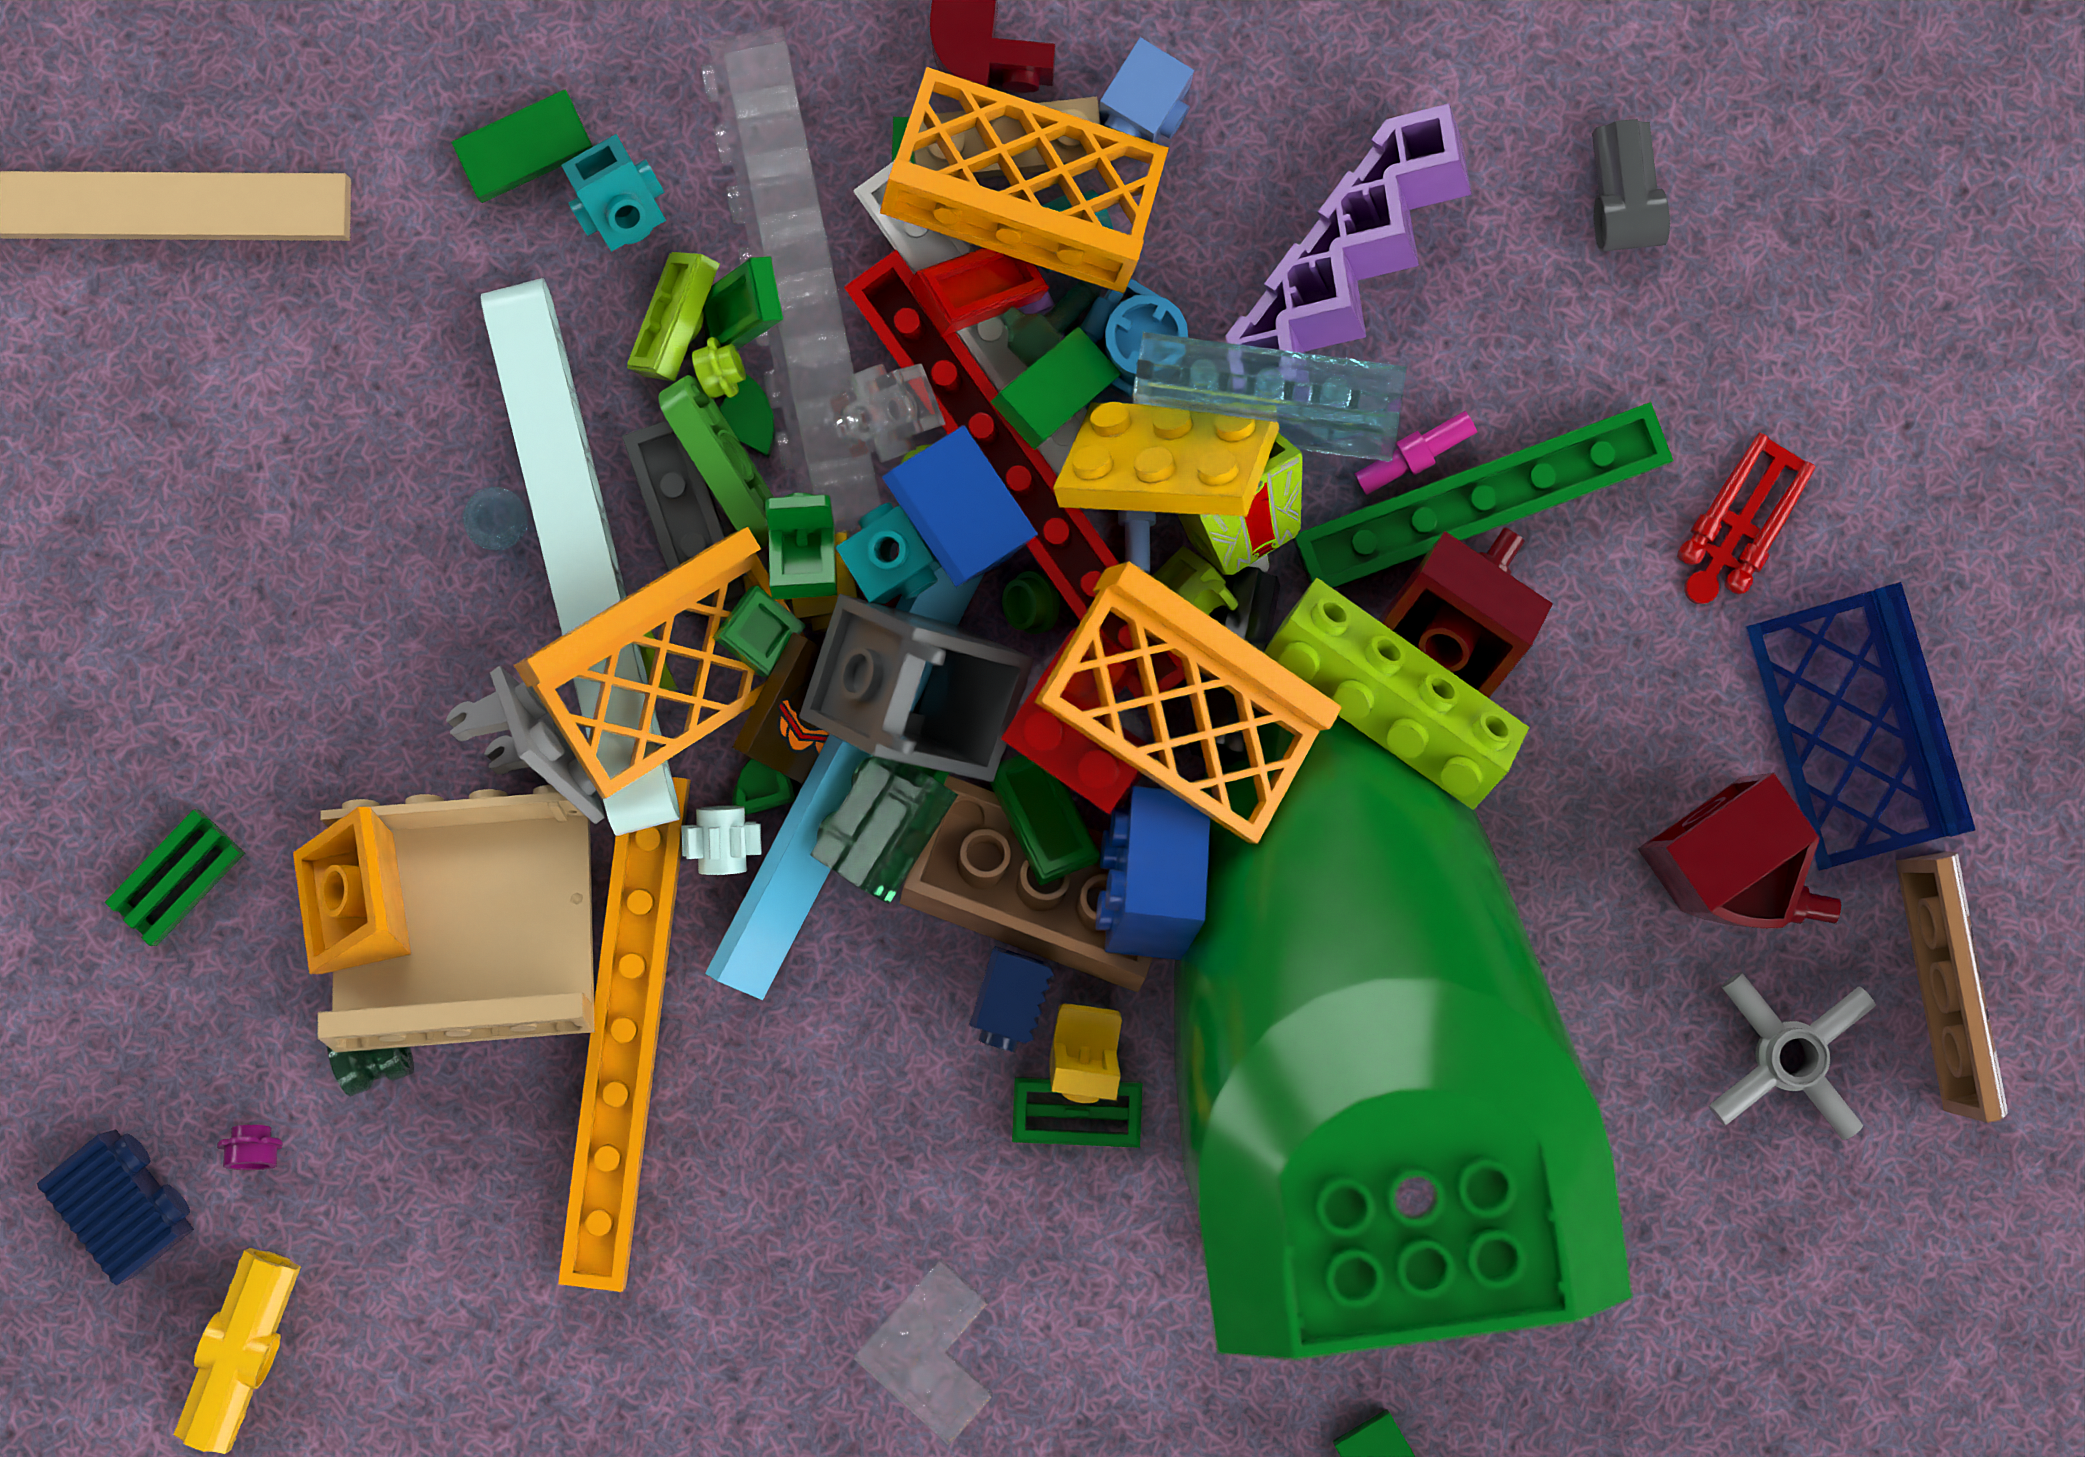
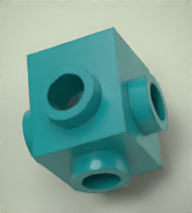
M617 134L561 165L578 196L576 199L568 202L574 215L587 236L599 231L611 252L624 244H634L643 240L652 232L654 227L666 221L654 200L665 193L646 159L634 165Z
M891 502L880 505L864 515L858 521L862 530L835 547L869 603L886 604L899 594H902L905 600H909L933 586L938 581L934 572L942 567L901 505L894 508Z

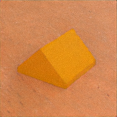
M358 806L293 852L309 974H324L411 955L393 833L370 807Z

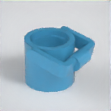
M1130 279L1125 290L1133 295V297L1118 305L1123 293L1109 289L1104 298H1096L1080 326L1094 344L1101 342L1105 335V356L1122 373L1109 387L1129 398L1135 389H1157L1169 383L1181 370L1188 344L1187 323L1180 309L1168 299L1159 296L1133 279Z

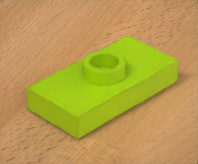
M669 253L629 357L627 369L645 377L675 382L689 343L698 335L704 320L702 309L720 263L703 254Z

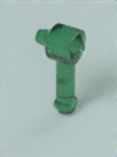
M1080 280L1044 315L1041 312L1024 314L1012 306L1000 318L1008 330L1007 348L1029 368L1048 351L1056 347L1063 336L1062 332L1102 293L1101 287Z

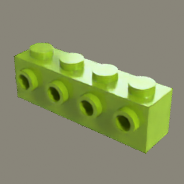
M1317 577L1286 616L1264 651L1265 655L1340 705L1342 708L1338 715L1472 810L1479 805L1508 773L1530 728Z

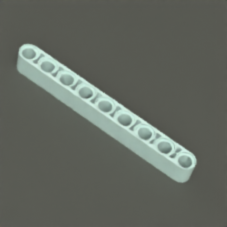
M540 278L481 294V305L562 635L624 599L627 595L555 307L545 279ZM630 643L621 648L614 677L648 685L640 647ZM607 658L587 670L603 674ZM574 677L573 680L582 717L593 719L601 683ZM612 686L604 722L638 730L645 694ZM654 707L649 733L662 736ZM585 727L587 737L589 738L591 728ZM601 731L596 757L609 778L629 767L635 739ZM646 742L643 757L662 745ZM668 760L610 797L603 799L609 823L616 836L680 819L678 799Z

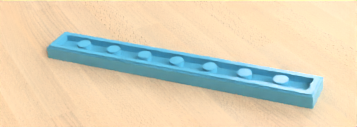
M943 567L934 572L938 581L933 586L909 600H905L901 596L896 606V609L958 625L984 574L955 587ZM926 661L910 711L914 710L928 683L934 663ZM829 734L705 974L734 989L758 999H764L867 801L886 758L873 756Z

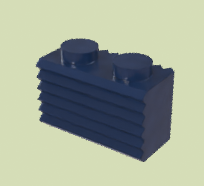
M997 946L993 948L969 1026L981 1029L978 1041L999 1049L1016 1052L1019 1042L1026 1044L1034 1040L1035 1032L1033 1029L1038 1027L1037 1016L1042 1014L1041 1004L1046 1001L1044 991L1050 989L1048 979L1054 976L1050 963Z
M116 1129L95 1136L40 1180L37 1186L40 1191L45 1193L46 1200L53 1204L54 1210L61 1214L62 1220L69 1224L70 1230L77 1234L78 1241L85 1245L86 1251L93 1255L94 1261L101 1265L102 1271L109 1276L110 1282L119 1285L140 1274L165 1252L190 1234L194 1228L185 1218L190 1214V1209L182 1195L168 1184H164L161 1187L146 1168L151 1162L146 1149L132 1135L124 1134L121 1136Z

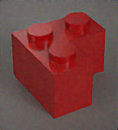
M1075 628L1071 630L1006 729L1001 740L1110 814L1115 808H1119L1125 803L1132 786L1137 785L1143 773L1035 703L1078 629ZM1099 633L1104 657L1127 652ZM1088 648L1079 663L1091 661ZM1136 658L1106 664L1114 700L1137 668ZM1093 668L1073 672L1059 696L1082 712L1102 707ZM1104 715L1091 717L1106 727ZM1120 725L1125 741L1135 747L1148 745V743ZM1158 751L1146 754L1154 759Z

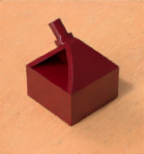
M1504 527L1487 553L1481 551L1477 553L1444 531L1384 610L1378 621L1489 698L1532 647L1553 603L1511 576L1512 572L1508 566L1525 542L1521 536L1512 530Z
M1774 772L1738 778L1637 848L1679 909L1698 918L1726 925L1751 928H1783L1790 922L1802 924L1805 918L1836 924L1841 912L1840 898L1810 893L1809 887L1804 885L1820 837Z

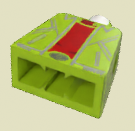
M1278 432L1247 516L1177 513L1193 546L1224 575H1234L1247 566L1257 567L1267 572L1270 566L1268 553L1295 538L1300 531L1302 452Z

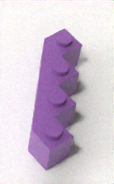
M1450 103L1385 120L1371 139L1373 143L1372 149L1354 173L1348 171L1318 211L1320 219L1300 245L1294 243L1264 283L1267 290L1248 316L1244 317L1241 315L1226 334L1233 390L1241 406L1246 408L1276 409L1277 417L1313 409L1305 351L1366 337L1357 281L1419 266L1410 215L1411 209L1472 195L1462 138Z

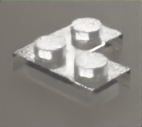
M940 1258L857 1350L853 1359L947 1445H950L993 1396V1392L947 1351L988 1305V1300Z

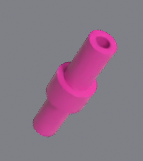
M1463 411L1423 435L1417 430L1395 443L1397 447L1395 451L1354 473L1355 478L1365 495H1368L1409 471L1414 476L1436 464L1435 456L1478 433L1468 413Z

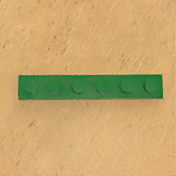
M1649 402L1304 530L1293 538V542L1309 584L1311 585L1317 577L1335 589L1427 555L1444 531L1462 542L1672 463L1674 460L1652 403Z

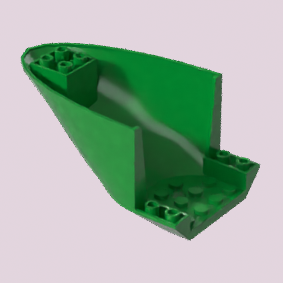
M1255 710L1254 718L1265 716L1258 710ZM1337 715L1329 730L1319 731L1258 844H1249L1210 818L1205 921L1188 950L1180 960H1175L1174 1061L1183 1167L1186 1182L1199 1214L1217 1353L1290 1360L1578 1322L1632 1298L1614 1161L1600 1108L1530 943L1489 838L1475 809L1472 810ZM1275 722L1256 726L1264 763L1281 760L1294 735ZM1248 754L1245 761H1237L1233 765L1220 764L1222 774L1250 768ZM1207 769L1204 772L1202 780L1209 778ZM1276 770L1267 772L1269 782ZM1253 776L1225 782L1231 811L1246 821L1249 820L1258 803ZM1211 786L1199 789L1213 798ZM1411 1177H1422L1429 1180L1434 1191L1430 1207L1417 1215L1402 1213L1398 1210L1395 1203L1397 1188L1404 1180Z

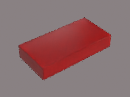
M981 248L919 270L909 282V285L941 336L1039 301L1049 289L1035 264L987 248Z

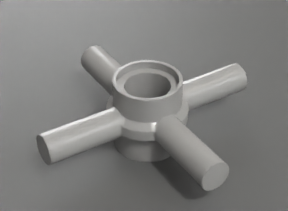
M1739 972L1729 978L1721 988L1760 1036L1756 1046L1758 1066L1708 1105L1716 1118L1726 1126L1772 1088L1778 1087L1788 1091L1803 1090L1842 1140H1847L1862 1129L1863 1124L1825 1077L1830 1065V1052L1827 1045L1876 1007L1871 996L1862 987L1858 986L1810 1025L1797 1021L1781 1022L1743 972ZM1796 1038L1803 1046L1804 1060L1797 1070L1787 1073L1780 1063V1052L1788 1041Z

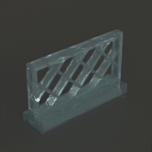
M1143 332L1133 388V403L1278 422V432L1300 450L1392 462L1407 366Z

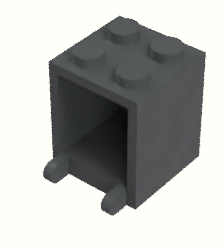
M839 593L799 718L873 756L993 782L1006 748V742L1001 740V737L1016 715L1021 697L1026 689L1027 679L1034 658L958 625L877 603H869L866 600ZM926 661L934 663L918 712L910 711Z

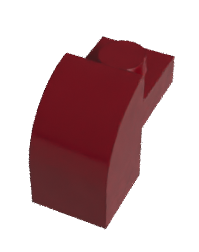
M932 0L930 36L933 56L938 71L989 88L991 80L1002 81L1001 86L1004 89L1019 93L1037 92L1039 85L1053 86L1055 44L995 38L998 0Z

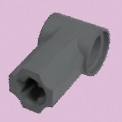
M1629 119L1596 127L1592 132L1599 195L1596 196L1594 203V227L1599 250L1604 252L1666 245L1670 233L1669 206L1664 190L1657 189L1650 122Z

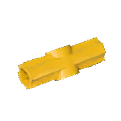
M248 1248L243 1251L222 1309L208 1323L195 1353L194 1366L199 1369L173 1434L180 1438L183 1444L203 1452L210 1451L226 1454L232 1449L239 1428L245 1418L253 1391L258 1389L265 1380L280 1345L281 1335L276 1333L301 1268V1266L292 1262L291 1259L270 1251Z

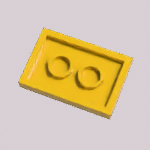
M1091 402L1053 487L1058 506L1065 508L1247 516L1279 431L1276 409L1246 408L1243 406L1214 407L1185 406L1181 404L1155 405Z

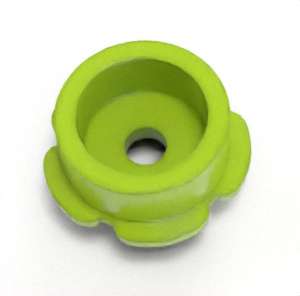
M710 337L707 340L708 346L692 352V361L697 378L710 399L724 394L731 398L738 394L739 388L737 383L746 379L742 359L733 344L721 347L718 339Z

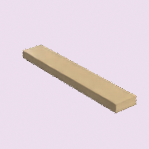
M0 171V239L350 241L351 178L346 173Z

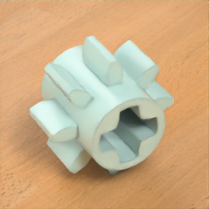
M744 806L697 808V825L681 826L682 856H686L687 859L698 858L699 874L725 875L743 873L747 871L746 855L762 854L761 824H756V821L745 822Z

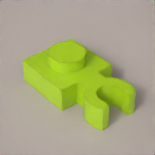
M1184 545L1151 576L1207 615L1222 605L1227 606L1230 610H1234L1238 606V601L1224 585L1226 583L1215 568Z

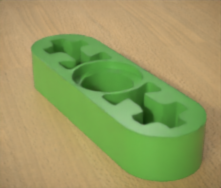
M686 375L659 393L661 410L735 529L739 531L748 527L762 549L769 544L765 500L767 498H774L714 400L706 395L700 382L695 377Z

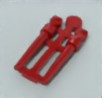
M1758 433L1720 489L1706 514H1700L1691 529L1692 538L1684 542L1678 550L1677 557L1689 566L1700 563L1706 552L1711 557L1704 571H1698L1686 579L1684 592L1691 602L1706 604L1716 598L1719 592V582L1716 577L1723 566L1736 569L1731 571L1725 580L1724 586L1727 590L1735 595L1748 592L1753 584V573L1760 572L1769 558L1768 550L1784 526L1816 468L1814 464L1794 455L1770 440L1765 434ZM1761 451H1763L1765 455L1772 458V461L1737 515L1729 510V507L1739 493ZM1787 467L1797 472V476L1771 512L1762 529L1750 523L1783 468ZM1722 521L1730 526L1729 531L1719 547L1709 544L1713 543L1721 530L1722 525L1720 522ZM1742 535L1754 540L1753 543H1747L1738 560L1731 554Z

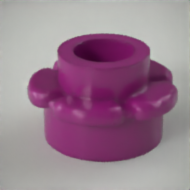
M265 1125L234 1126L231 1128V1138L222 1139L217 1143V1148L224 1150L223 1167L232 1170H266L277 1167V1149H282L283 1146L281 1139L271 1137V1127Z

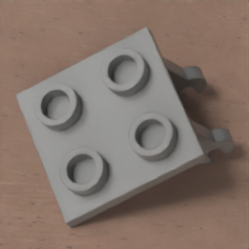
M498 666L490 672L496 692L475 703L469 701L460 703L448 714L446 721L453 727L450 734L458 741L510 730L512 737L504 735L496 738L489 744L484 753L492 761L488 767L496 774H505L511 770L531 767L594 824H597L606 817L596 788L532 686L527 688L524 681L519 683L502 666Z

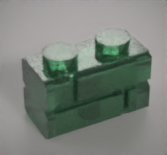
M872 756L864 759L856 767L851 779L852 789L838 811L830 813L820 824L817 831L818 843L810 855L860 889L890 904L958 794L909 763Z

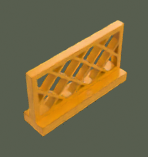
M926 67L897 157H895L888 178L880 213L1124 294L1139 260L1144 242L1143 236L1169 148ZM932 92L958 100L966 115L941 124L929 104ZM1001 116L1019 120L1028 135L1002 144L989 121ZM922 122H924L928 130L919 133ZM975 127L989 150L964 160L950 137ZM1062 136L1079 140L1088 155L1064 165L1050 141ZM937 143L950 166L935 171L911 163L910 158L912 152ZM1036 147L1050 171L1025 181L1011 157ZM1126 156L1149 164L1146 177L1124 185L1110 161ZM998 163L1011 187L998 192L980 186L972 173ZM1097 168L1109 187L1110 192L1086 201L1072 177ZM1058 183L1073 207L1062 212L1043 207L1033 193ZM1141 194L1137 205L1133 197ZM1119 203L1132 224L1130 234L1128 235L1102 226L1095 213Z
M748 527L726 536L514 665L527 688L532 686L602 799L610 797L755 705L767 680L751 689L754 675H760L741 661L714 655L713 650L716 640L712 638L718 631L720 619L726 620L731 613L730 611L722 610L729 582L747 573L753 585L759 586L771 596L769 575L755 553L761 548ZM714 592L712 606L697 603ZM775 599L779 604H781L784 608L791 612L783 599ZM683 610L709 616L702 651L669 643L674 617ZM661 625L658 640L643 636ZM632 643L655 649L648 685L614 677L621 648ZM666 652L699 660L692 696L659 688ZM607 658L603 674L587 670ZM710 664L742 672L737 698L727 705L703 699ZM574 677L601 683L593 719L570 714L555 689ZM612 686L645 694L638 730L604 722ZM656 697L689 705L684 732L673 739L649 733ZM701 708L715 711L698 722ZM577 725L591 728L588 742ZM601 731L635 739L629 767L609 778L596 757ZM646 742L662 745L643 757Z
M1131 562L1106 568L1093 589L1097 596L1035 703L1249 844H1258L1319 731L1331 728L1342 707ZM1109 610L1128 623L1134 651L1104 657L1098 629ZM1145 635L1156 641L1159 645L1148 647ZM1088 648L1091 661L1079 663ZM1169 650L1181 658L1187 687L1158 693L1150 654ZM1136 658L1145 697L1115 704L1106 664ZM1093 668L1102 707L1082 712L1059 696L1073 672ZM1199 671L1212 679V681L1201 683ZM1222 686L1234 694L1240 722L1212 729L1203 690ZM1189 694L1198 732L1169 739L1161 701ZM1147 704L1155 743L1135 747L1123 739L1117 711ZM1252 707L1265 716L1254 718ZM1104 715L1106 727L1091 717ZM1275 722L1292 733L1294 738L1281 760L1265 764L1256 726ZM1242 730L1250 768L1222 774L1214 736ZM1200 740L1209 778L1189 783L1177 775L1171 747ZM1158 751L1160 763L1146 753ZM1276 770L1269 782L1267 772ZM1253 776L1258 803L1249 820L1246 821L1231 811L1225 782ZM1211 786L1213 798L1199 789Z

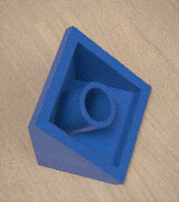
M965 425L882 476V479L955 587L1000 566L1038 534Z

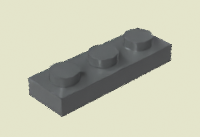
M667 420L622 435L668 571L726 537L708 484ZM740 576L728 583L724 604L741 599L745 594ZM714 592L697 603L712 606ZM687 610L682 611L685 617L698 614Z

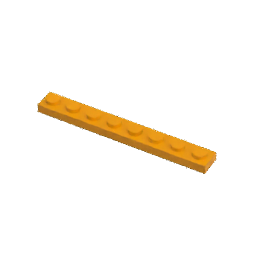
M672 777L680 810L679 820L615 837L594 1000L595 1032H590L558 1280L560 1285L623 1292L626 1289L682 853L681 826L685 825L691 779Z

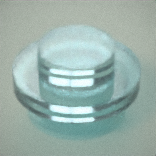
M487 487L476 492L468 500L463 512V524L467 535L474 543L488 550L499 551L512 547L523 537L528 525V513L523 501L512 491L502 487Z

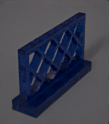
M1902 582L1745 627L1798 807L1820 837L1813 856L1818 871L1938 838L1952 837L1976 830ZM1861 607L1869 633L1856 655L1823 638L1836 614ZM1824 618L1816 634L1800 626V624ZM1788 628L1809 639L1811 643L1792 673L1770 661L1763 635ZM1819 645L1852 662L1834 695L1801 678ZM1872 645L1879 667L1864 659ZM1859 667L1882 678L1887 695L1875 716L1842 699ZM1774 672L1789 680L1781 695ZM1796 684L1829 701L1811 734L1788 722L1784 705ZM1837 706L1870 723L1852 756L1819 739ZM1890 706L1897 728L1882 721ZM1878 728L1899 738L1903 745L1905 756L1893 777L1860 760ZM1792 733L1807 740L1799 756ZM1815 745L1848 762L1829 795L1807 784L1802 770ZM1855 767L1888 784L1870 817L1837 800ZM1908 769H1910L1915 789L1901 782ZM1896 789L1920 802L1927 827L1900 834L1878 821ZM1810 794L1825 801L1817 817ZM1833 806L1866 823L1853 847L1827 854L1820 829ZM1874 828L1890 836L1866 843Z

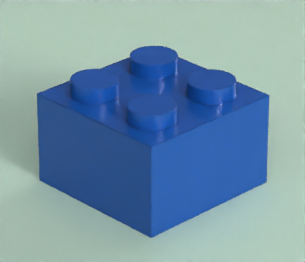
M1132 786L1124 807L1115 808L1112 812L1110 830H1104L1100 849V868L1110 869L1106 891H1100L1098 897L1096 929L1106 930L1105 952L1180 960L1205 921L1210 817L1169 790Z

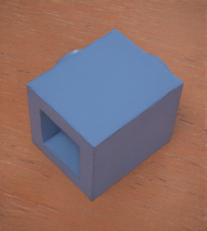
M1140 37L1100 100V120L1105 122V127L1153 143L1157 142L1161 134L1171 139L1189 111L1190 106L1182 102V100L1191 88L1194 70Z

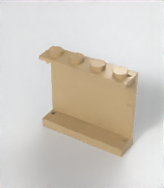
M552 785L536 787L533 789V794L508 796L506 792L501 790H478L470 793L469 799L444 801V798L437 795L421 794L406 798L405 804L384 806L373 800L356 799L344 802L342 809L321 810L320 820L327 827H330L358 806L370 807L393 833L411 955L333 971L332 1011L318 1012V1039L334 1052L595 1032L590 819Z

